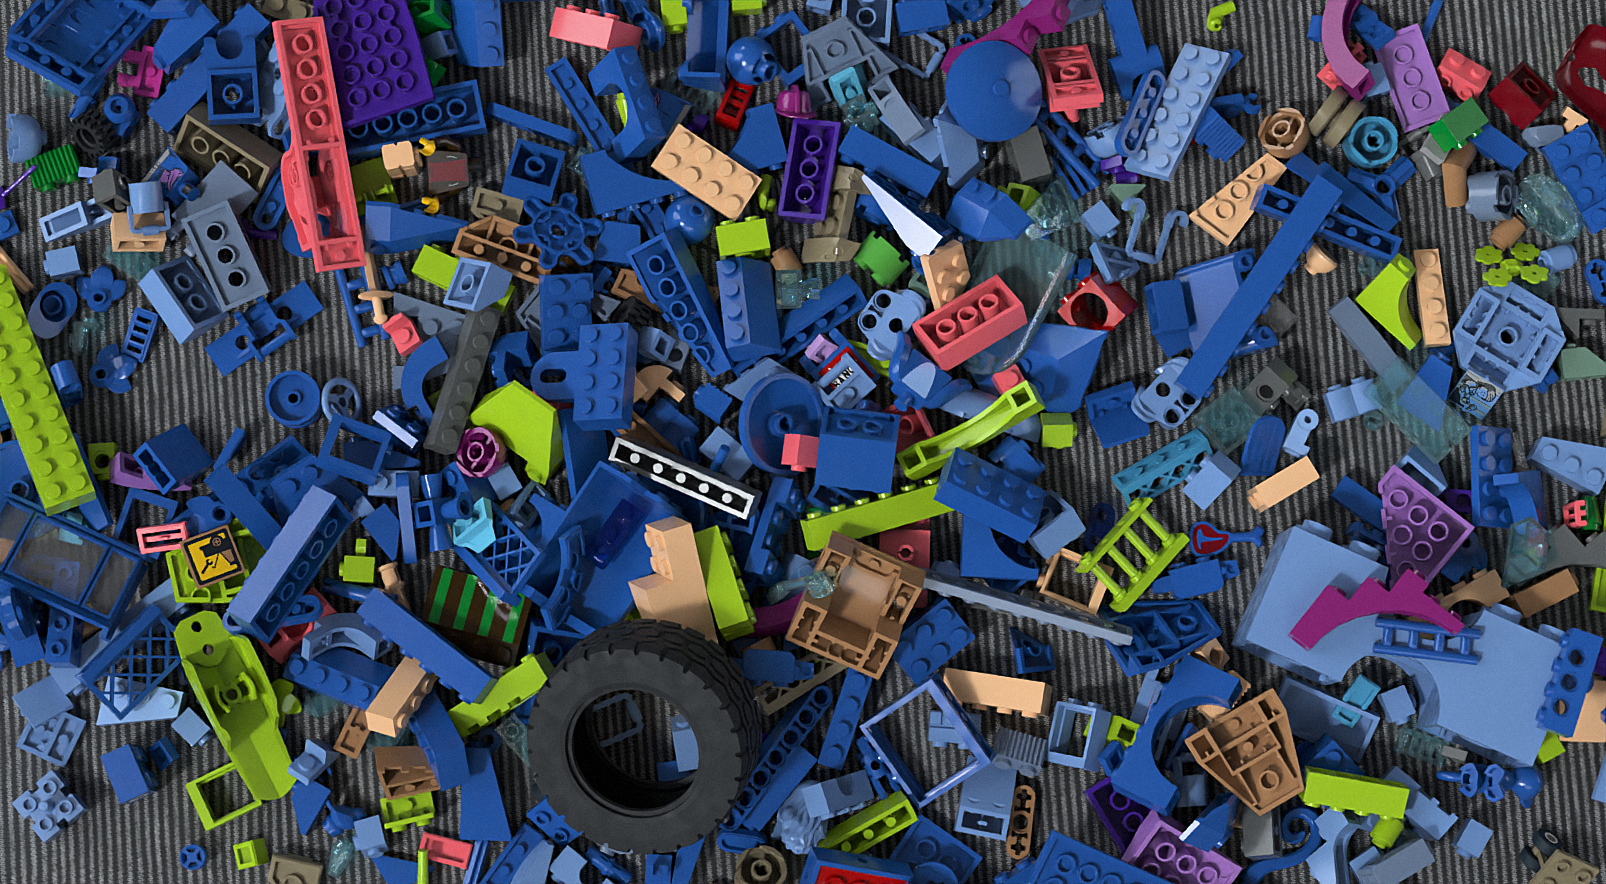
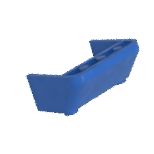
M682 0V7H687L688 12L686 60H684L683 65H679L678 78L682 80L685 86L714 92H726L728 79L726 56L730 38L731 0Z

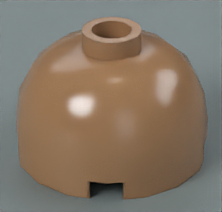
M1281 108L1278 109L1279 113L1273 116L1269 114L1263 120L1258 131V137L1263 147L1271 155L1282 159L1292 158L1294 155L1301 153L1308 145L1310 130L1307 121L1298 110Z

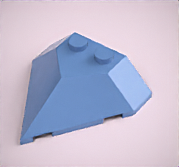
M946 99L939 109L940 115L933 118V123L938 131L937 139L943 165L948 167V185L954 190H960L985 167V159L989 158V145L986 144V141L971 136L958 125L949 110Z

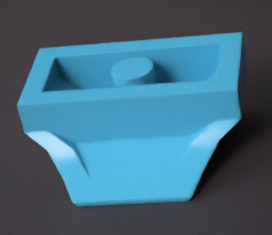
M860 63L829 77L828 82L834 98L847 118L868 106L864 95L867 80Z
M482 497L473 505V514L470 519H455L456 522L450 524L454 545L468 547L478 554L496 540L490 499Z

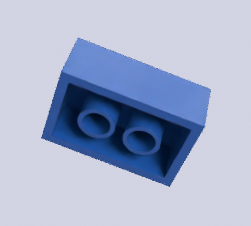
M939 595L903 624L899 643L892 657L909 680L917 685L976 637L947 599Z

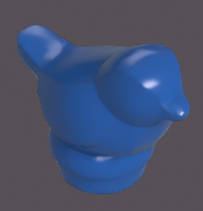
M328 800L326 805L330 809V814L325 817L322 825L331 836L337 837L339 834H343L345 830L355 828L354 822L367 818V813L361 807L351 808L345 805H334Z

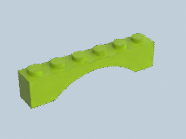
M1025 380L1004 392L991 406L967 422L945 433L917 442L896 454V457L906 477L918 481L943 467L956 447L969 452L1045 409L1046 406L1036 386Z

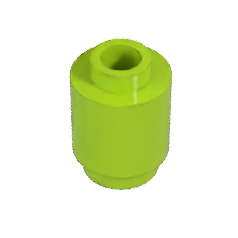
M1379 818L1370 832V836L1373 838L1371 841L1379 848H1391L1404 828L1405 818H1395L1394 821Z

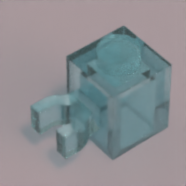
M776 270V308H802V297L819 299V289H811L818 288V278L802 281L801 270Z

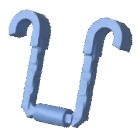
M927 33L917 34L918 37L938 47L939 50L934 53L925 69L927 71L921 72V70L902 61L890 52L884 51L901 68L922 80L930 78V74L936 71L944 57L942 54L946 52L944 43L939 42V40L929 36Z
M1128 197L1124 200L1122 209L1126 211L1131 210L1132 205L1136 204V211L1125 248L1128 257L1132 256V259L1156 264L1161 261L1175 218L1179 216L1178 224L1181 227L1187 228L1189 223L1188 215L1178 209L1170 210L1167 213L1159 243L1153 256V254L1133 250L1141 221L1145 215L1146 205L1140 198Z
M624 692L599 704H594L593 712L626 699L628 701L626 705L633 722H637L636 728L600 742L602 748L642 731L644 724L641 719L643 717L636 700L632 699L631 694Z

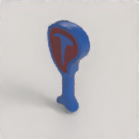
M1199 521L1194 523L1189 530V548L1191 553L1199 558L1217 555L1224 551L1228 545L1235 542H1253L1260 548L1263 544L1261 536L1264 534V529L1261 526H1257L1249 532L1220 531L1206 521Z

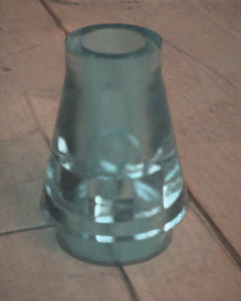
M337 838L336 843H332L329 862L325 871L326 874L340 878L341 873L356 854L354 843L342 838Z

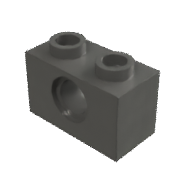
M1276 356L1238 396L1256 414L1261 416L1266 410L1272 412L1280 403L1278 398L1281 395L1286 398L1295 388L1292 383L1299 376Z

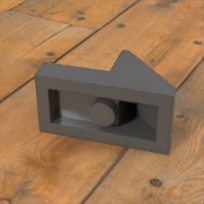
M1555 307L1561 329L1571 341L1579 338V322H1581V326L1593 327L1596 326V323L1604 320V309Z

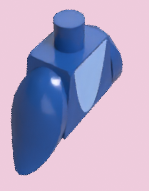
M898 331L896 345L888 368L889 378L893 382L891 391L898 396L894 401V405L898 410L905 412L910 406L918 411L922 407L936 409L950 402L959 394L972 389V385L966 379H956L948 383L952 377L915 348L911 351L910 336L905 332Z

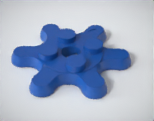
M563 193L559 198V203L553 207L545 206L537 197L533 196L527 197L523 202L525 212L533 220L527 226H517L513 230V238L518 244L531 243L541 249L539 264L544 270L554 268L557 260L562 256L572 257L581 266H586L593 261V252L586 247L584 239L599 235L603 231L604 225L597 218H580L575 212L578 199L572 193ZM552 229L562 230L564 236L552 235Z

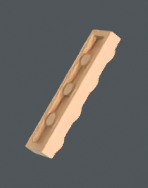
M1438 248L1413 250L1412 260L1413 266L1417 269L1414 274L1424 348L1450 346L1451 337Z

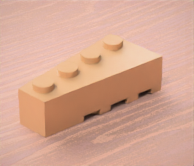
M945 668L943 681L961 706L963 703L972 704L973 709L987 711V707L997 708L998 713L1012 715V711L1022 712L1021 716L1037 718V715L1048 717L1053 687L1046 683Z

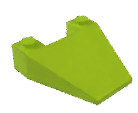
M516 380L483 396L468 415L464 429L484 427L499 434L505 446L528 461L524 471L535 482L546 485L564 460L565 455L557 410Z

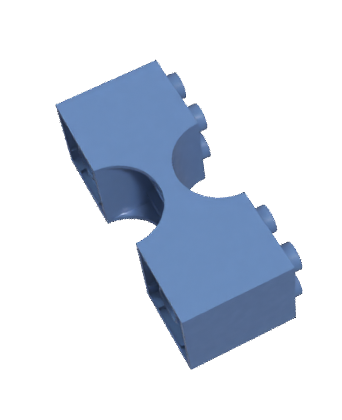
M1305 519L1302 525L1296 524L1277 535L1231 642V646L1322 686L1341 682L1347 670L1364 656H1374L1389 660L1406 672L1416 688L1419 698L1417 728L1453 744L1465 746L1469 751L1507 768L1533 766L1547 732L1536 728L1538 721L1535 720L1539 707L1544 705L1546 696H1543L1544 688L1547 682L1552 680L1554 672L1551 671V666L1556 656L1559 657L1562 648L1559 647V641L1564 631L1546 624H1540L1539 629L1533 627L1524 628L1518 625L1522 617L1520 612L1505 605L1493 603L1491 608L1482 606L1479 612L1461 617L1462 620L1460 622L1464 624V627L1480 629L1481 631L1480 638L1471 639L1470 654L1478 655L1477 665L1373 653V644L1382 643L1383 628L1375 627L1376 617L1395 619L1393 614H1374L1344 623L1323 636L1307 652L1287 635L1327 585L1331 587L1336 585L1347 594L1345 598L1349 600L1368 576L1371 579L1376 577L1385 584L1389 568L1377 563L1380 555L1379 550L1352 540L1349 546H1338L1329 542L1333 533L1330 528L1311 520ZM1394 629L1392 645L1408 647L1409 631ZM1446 636L1444 651L1459 653L1461 637ZM1419 637L1418 648L1434 650V640ZM1575 650L1570 654V659L1574 664L1579 655ZM1565 675L1562 679L1564 687H1566L1570 677L1568 675ZM1559 699L1555 702V710L1560 701Z

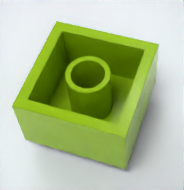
M751 216L745 218V222L735 223L734 220L720 222V226H716V239L720 260L739 256L750 259L770 257V242L765 218L760 219L759 216Z

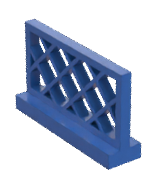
M491 501L492 515L496 512L495 523H493L496 540L488 547L494 546L493 556L487 558L488 547L479 554L468 547L454 545L455 548L452 549L499 600L517 607L522 601V598L518 595L540 564L545 554L497 503ZM508 526L507 536L502 537V527ZM520 539V549L514 550V540ZM507 542L506 553L501 554V544ZM533 551L535 555L529 563H526L527 553ZM519 555V566L513 567V557ZM506 559L505 570L499 571L500 560ZM518 572V579L512 585V574Z
M149 604L75 675L119 720H122L182 661L180 654L178 656H169V640H175V638L170 637V632L173 634L176 628L161 613L162 611L156 604ZM158 620L165 626V637H152V626ZM137 640H147V655H133V645ZM152 640H165L164 656L151 655ZM129 649V655H123ZM119 658H129L128 673H115V662ZM133 658H147L146 674L133 673ZM151 658H164V670L160 674H151ZM169 658H175V659L169 664ZM100 676H110V691H100L93 683ZM115 676H128V692H114ZM133 676H146V688L141 692H132ZM151 676H157V677L151 682ZM104 694H110V700ZM114 694H128L127 706L121 712L114 706ZM132 694H136L137 696L132 700Z

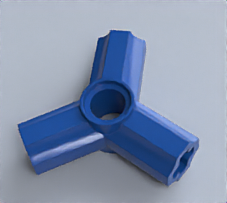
M1402 155L1380 176L1350 166L1345 178L1365 195L1370 196L1376 204L1400 223L1402 220L1395 191L1417 170L1414 164ZM1377 183L1386 185L1387 193H1380L1377 190Z

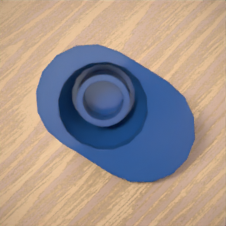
M53 282L44 287L37 295L28 311V323L35 335L41 338H52L63 330L77 308V296L72 287L64 282Z

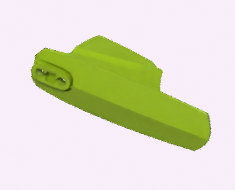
M203 610L180 621L173 634L182 660L181 663L195 695L220 742L255 799H280L292 788L297 779L288 773V766L292 761L278 728L280 715L277 710V698L250 640L240 634H230L224 628L222 620L216 612ZM193 623L200 625L199 632L192 630L191 625ZM204 645L211 647L212 652L210 655L203 653Z

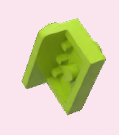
M432 791L387 801V798L380 799L385 820L384 827L385 829L391 828L392 833L407 830V824L415 822L417 827L432 824V818L437 817Z

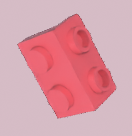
M1450 47L1436 69L1441 87L1463 101L1470 97L1476 101L1492 73Z

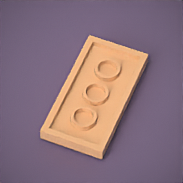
M677 124L650 166L734 221L737 220L762 181L761 178L680 124Z

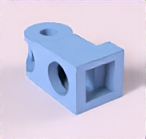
M1304 409L1295 416L1282 442L1281 450L1299 459L1307 456L1310 447L1304 444L1310 431L1318 425L1319 421L1315 411Z

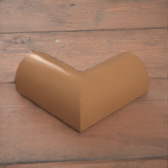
M1467 140L1468 143L1457 151L1452 148L1442 163L1447 207H1460L1466 205L1469 200L1467 170L1477 156V148L1469 140Z

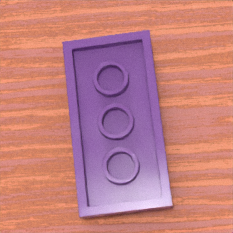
M1418 23L1395 31L1396 37L1379 50H1374L1378 63L1382 62L1391 88L1389 93L1405 134L1419 127L1422 128L1433 124L1441 114H1448L1450 112Z

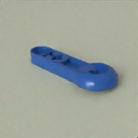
M621 0L632 23L637 22L638 27L643 28L641 40L646 47L653 52L660 50L666 41V30L660 17L649 9L645 0Z

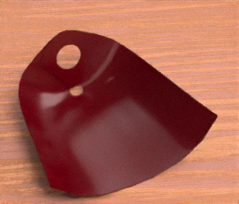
M1590 24L1578 35L1567 51L1555 73V83L1565 97L1606 132V94L1596 88L1584 85L1578 74L1579 69L1582 67L1595 68L1606 81V27ZM1574 53V60L1569 61L1571 55Z

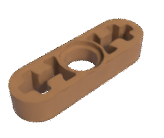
M1027 785L1016 787L1013 794L1006 851L1014 859L1026 857L1030 850L1035 792ZM1022 789H1025L1026 794L1030 795V800H1026L1024 808H1030L1029 813L1026 811H1014L1015 806L1020 807L1021 800L1016 795L1021 793ZM1020 814L1024 815L1028 820L1026 828L1022 830L1017 829L1013 824L1014 818ZM1012 831L1019 834L1027 833L1026 838L1021 837L1020 844L1025 846V849L1020 851L1019 855H1015V850L1011 849V844H1016L1017 836H1011Z

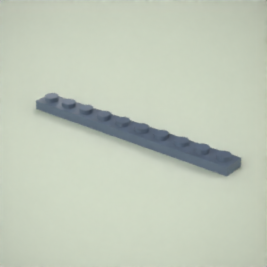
M918 567L927 571L922 590H935L945 597L956 596L970 604L981 603L994 611H1001V609L1009 611L1012 615L1019 618H1034L1037 622L1044 625L1055 624L1065 631L1074 632L1076 630L1083 632L1086 636L1093 639L1101 637L1108 639L1109 642L1118 646L1123 644L1131 645L1133 639L1132 627Z

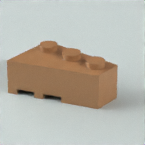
M420 746L374 747L377 773L387 801L440 789Z

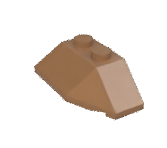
M495 215L460 228L451 253L464 258L493 263L512 273V276L539 285V274H551L552 269L544 270L540 266L539 256L542 251L538 246L531 243L518 244L515 242L513 230L517 226L522 225Z

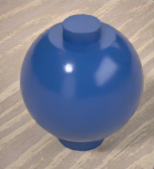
M751 35L737 39L728 49L726 56L727 69L737 82L752 86L765 81H771L776 76L778 66L774 50L763 38Z

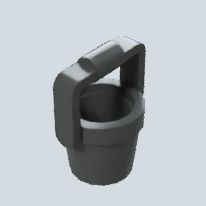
M1431 125L1415 129L1407 134V137L1398 144L1403 156L1416 166L1426 182H1431L1443 176L1442 163L1437 165L1420 150L1410 156L1405 145L1423 137L1428 132L1427 128Z

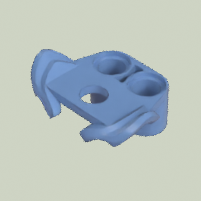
M879 290L872 296L859 315L858 325L869 339L867 351L873 358L880 361L891 359L897 340V333L890 329V322L893 319H901L903 322L902 332L907 333L913 323L924 317L926 303L919 294L912 290H905L901 294L890 290ZM885 294H888L891 298V303L887 308H883L880 304V299ZM869 315H874L877 323L875 327L870 329L866 325V319Z
M1185 357L1170 359L1155 369L1154 372L1160 375L1146 390L1143 385L1138 388L1132 400L1131 408L1140 419L1146 423L1158 421L1162 428L1173 430L1182 424L1199 405L1201 399L1198 401L1193 398V405L1185 404L1182 396L1186 392L1173 384L1189 359ZM1159 383H1165L1169 386L1170 392L1168 396L1161 397L1156 393V386ZM1171 411L1175 413L1177 422H1168L1165 417L1166 412Z

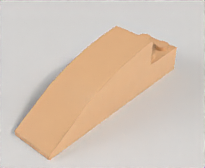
M671 516L645 524L647 532H645L644 537L647 546L651 548L652 557H650V563L656 573L628 582L642 619H656L658 623L660 620H666L681 624L683 629L686 627L692 628L704 634L705 640L709 641L712 639L719 645L691 523Z

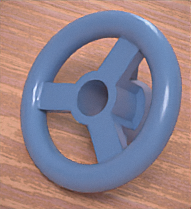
M342 377L333 378L326 383L321 394V405L328 420L331 422L334 413H338L357 421L362 411V399L357 387L350 380ZM336 385L347 387L342 394H330L331 389ZM353 395L355 406L354 412L350 416L347 407L349 405L348 400Z

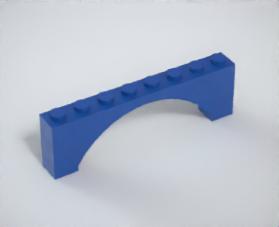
M773 103L746 110V120L742 131L726 156L755 175L760 174L759 169L768 167L769 171L783 168V162L787 160V151ZM606 150L579 157L595 216L602 214L603 219L617 215L616 210L626 207L628 212L641 208L640 203L650 201V204L653 205L665 201L664 196L673 194L674 198L689 194L687 190L672 180L652 179L629 171L608 157Z

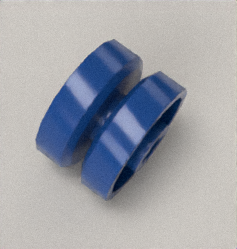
M298 370L285 371L276 375L268 384L265 392V405L269 414L282 426L291 429H304L313 425L322 415V390L308 374ZM297 395L298 401L296 403H291V399H295Z

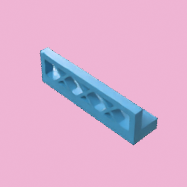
M1195 428L1115 474L1111 479L1115 487L1121 492L1128 508V505L1132 502L1129 494L1133 491L1140 489L1142 491L1138 496L1139 498L1150 497L1152 499L1184 481L1193 469L1199 471L1202 468L1199 466L1201 461H1195L1199 453L1205 451L1206 455L1210 454L1212 457L1214 454L1208 439ZM1180 464L1185 465L1182 472L1173 474L1175 467ZM1164 477L1161 484L1156 487L1151 486L1154 479Z

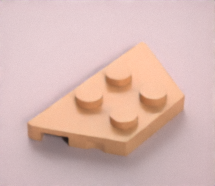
M952 240L944 246L935 248L932 255H921L920 260L934 310H937L962 295L971 277L963 245L959 241Z

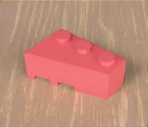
M567 5L566 9L556 7L549 36L611 51L615 47L635 45L638 52L643 28L619 21L620 16L605 13V16L601 17L598 11L586 9L585 13H582L580 7Z

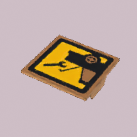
M228 525L179 542L198 590L246 572Z

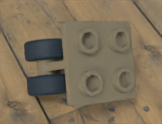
M1539 828L1532 837L1535 846L1533 848L1524 846L1519 856L1525 866L1537 872L1529 884H1589L1599 873L1597 866L1562 851L1563 843L1561 839L1546 828Z

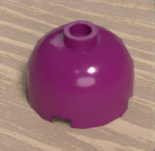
M477 427L468 429L462 434L456 452L460 462L456 461V464L461 472L469 477L488 478L496 474L505 463L507 453L505 443L499 434L487 428Z

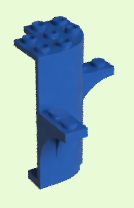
M602 461L598 462L569 507L563 504L559 507L556 506L558 502L546 494L542 498L534 493L529 500L536 507L541 517L542 537L539 548L545 556L520 593L541 608L544 606L555 589L560 573L561 549L558 538L574 524L581 525L585 542V556H582L581 572H584L580 590L575 593L570 604L572 609L563 622L585 637L601 627L624 621L628 614L637 607L628 582L656 573L650 563V557H652L651 548L647 546L644 537L645 532H647L645 524L671 516L687 522L690 521L682 515L684 510L673 502L668 504L670 499L659 491L653 494L654 490L643 482L638 484L640 479L629 471L623 474L624 470L613 462L609 465Z

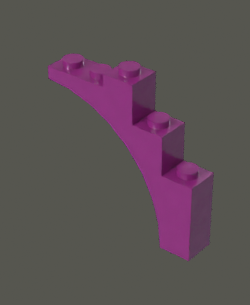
M1031 0L1019 13L996 30L965 45L949 48L940 68L948 75L952 63L960 53L984 41L1005 42L1020 49L1025 55L1031 54L1039 35L1064 30L1072 13L1067 7L1070 0Z
M1408 568L1389 592L1385 590L1386 585L1376 577L1371 579L1369 576L1349 600L1345 598L1347 594L1336 585L1333 587L1327 585L1287 636L1308 652L1323 636L1336 627L1356 618L1374 614H1402L1418 617L1440 626L1454 636L1461 631L1464 624L1460 622L1462 618L1456 612L1450 609L1447 612L1442 608L1440 600L1430 593L1425 595L1423 592L1429 585L1425 581L1426 577L1418 570L1413 569L1411 571Z

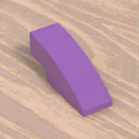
M119 451L109 462L111 483L138 489L160 491L132 455ZM192 481L173 491L191 490Z

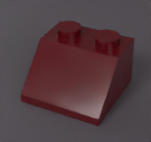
M1522 60L1487 96L1496 108L1501 109L1509 117L1512 124L1519 126L1523 130L1555 99L1557 94Z

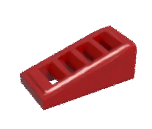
M732 77L715 115L714 124L736 132L756 85H744ZM733 87L747 91V94L734 90ZM730 95L743 100V103L730 98ZM726 105L738 109L739 112L727 108Z

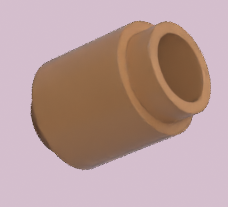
M1516 213L1511 215L1513 217L1511 220L1500 221L1491 231L1490 241L1503 251L1507 247L1511 248L1526 230L1524 226L1526 222Z
M783 246L772 253L773 258L770 261L781 280L785 281L787 285L798 281L805 275L802 271L804 268L792 248L786 249Z

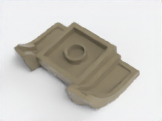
M835 165L826 221L815 224L814 238L805 239L800 263L850 261L855 255L861 243L847 240L857 193L871 195L870 190L862 180V176L865 173L853 167Z

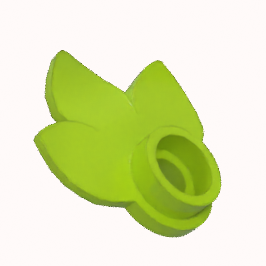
M277 679L270 684L277 698V710L280 715L278 727H283L285 714L301 712L302 704L300 699L292 694L294 683L287 679Z

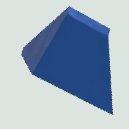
M1009 626L1016 675L1055 670L1052 645H1046Z

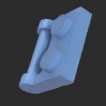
M846 352L841 356L842 360L819 381H814L811 385L816 389L821 400L827 406L852 409L877 385ZM850 367L853 373L828 395L824 389L844 370Z

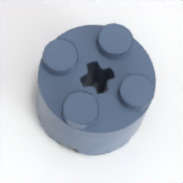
M1509 170L1478 172L1470 175L1467 179L1469 200L1466 203V210L1468 214H1473L1479 222L1511 220L1513 218L1511 214L1517 212L1519 205L1518 186H1513L1511 179L1515 178Z

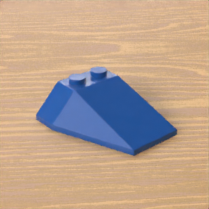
M1200 600L1135 601L1126 612H1115L1109 604L1099 606L1097 611L1099 618L1126 625L1133 629V639L1130 646L1125 644L1118 646L1109 642L1108 639H1104L1107 648L1127 677L1164 668L1220 636L1222 630Z

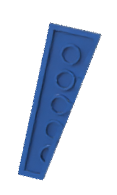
M290 434L235 474V476L255 497L258 490L266 492L270 484L269 479L273 478V472L280 464L292 466L310 453ZM213 491L206 495L214 502L221 501ZM188 508L169 523L188 522L194 513ZM219 509L215 512V516L222 519L225 517V512ZM175 529V530H169V531H170L171 533H175V532H181V529Z

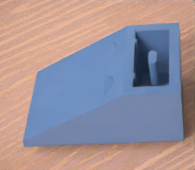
M968 756L966 765L974 761L976 757ZM990 763L965 779L962 783L953 831L1005 841L1017 770L1012 768L1000 769L995 766V763Z

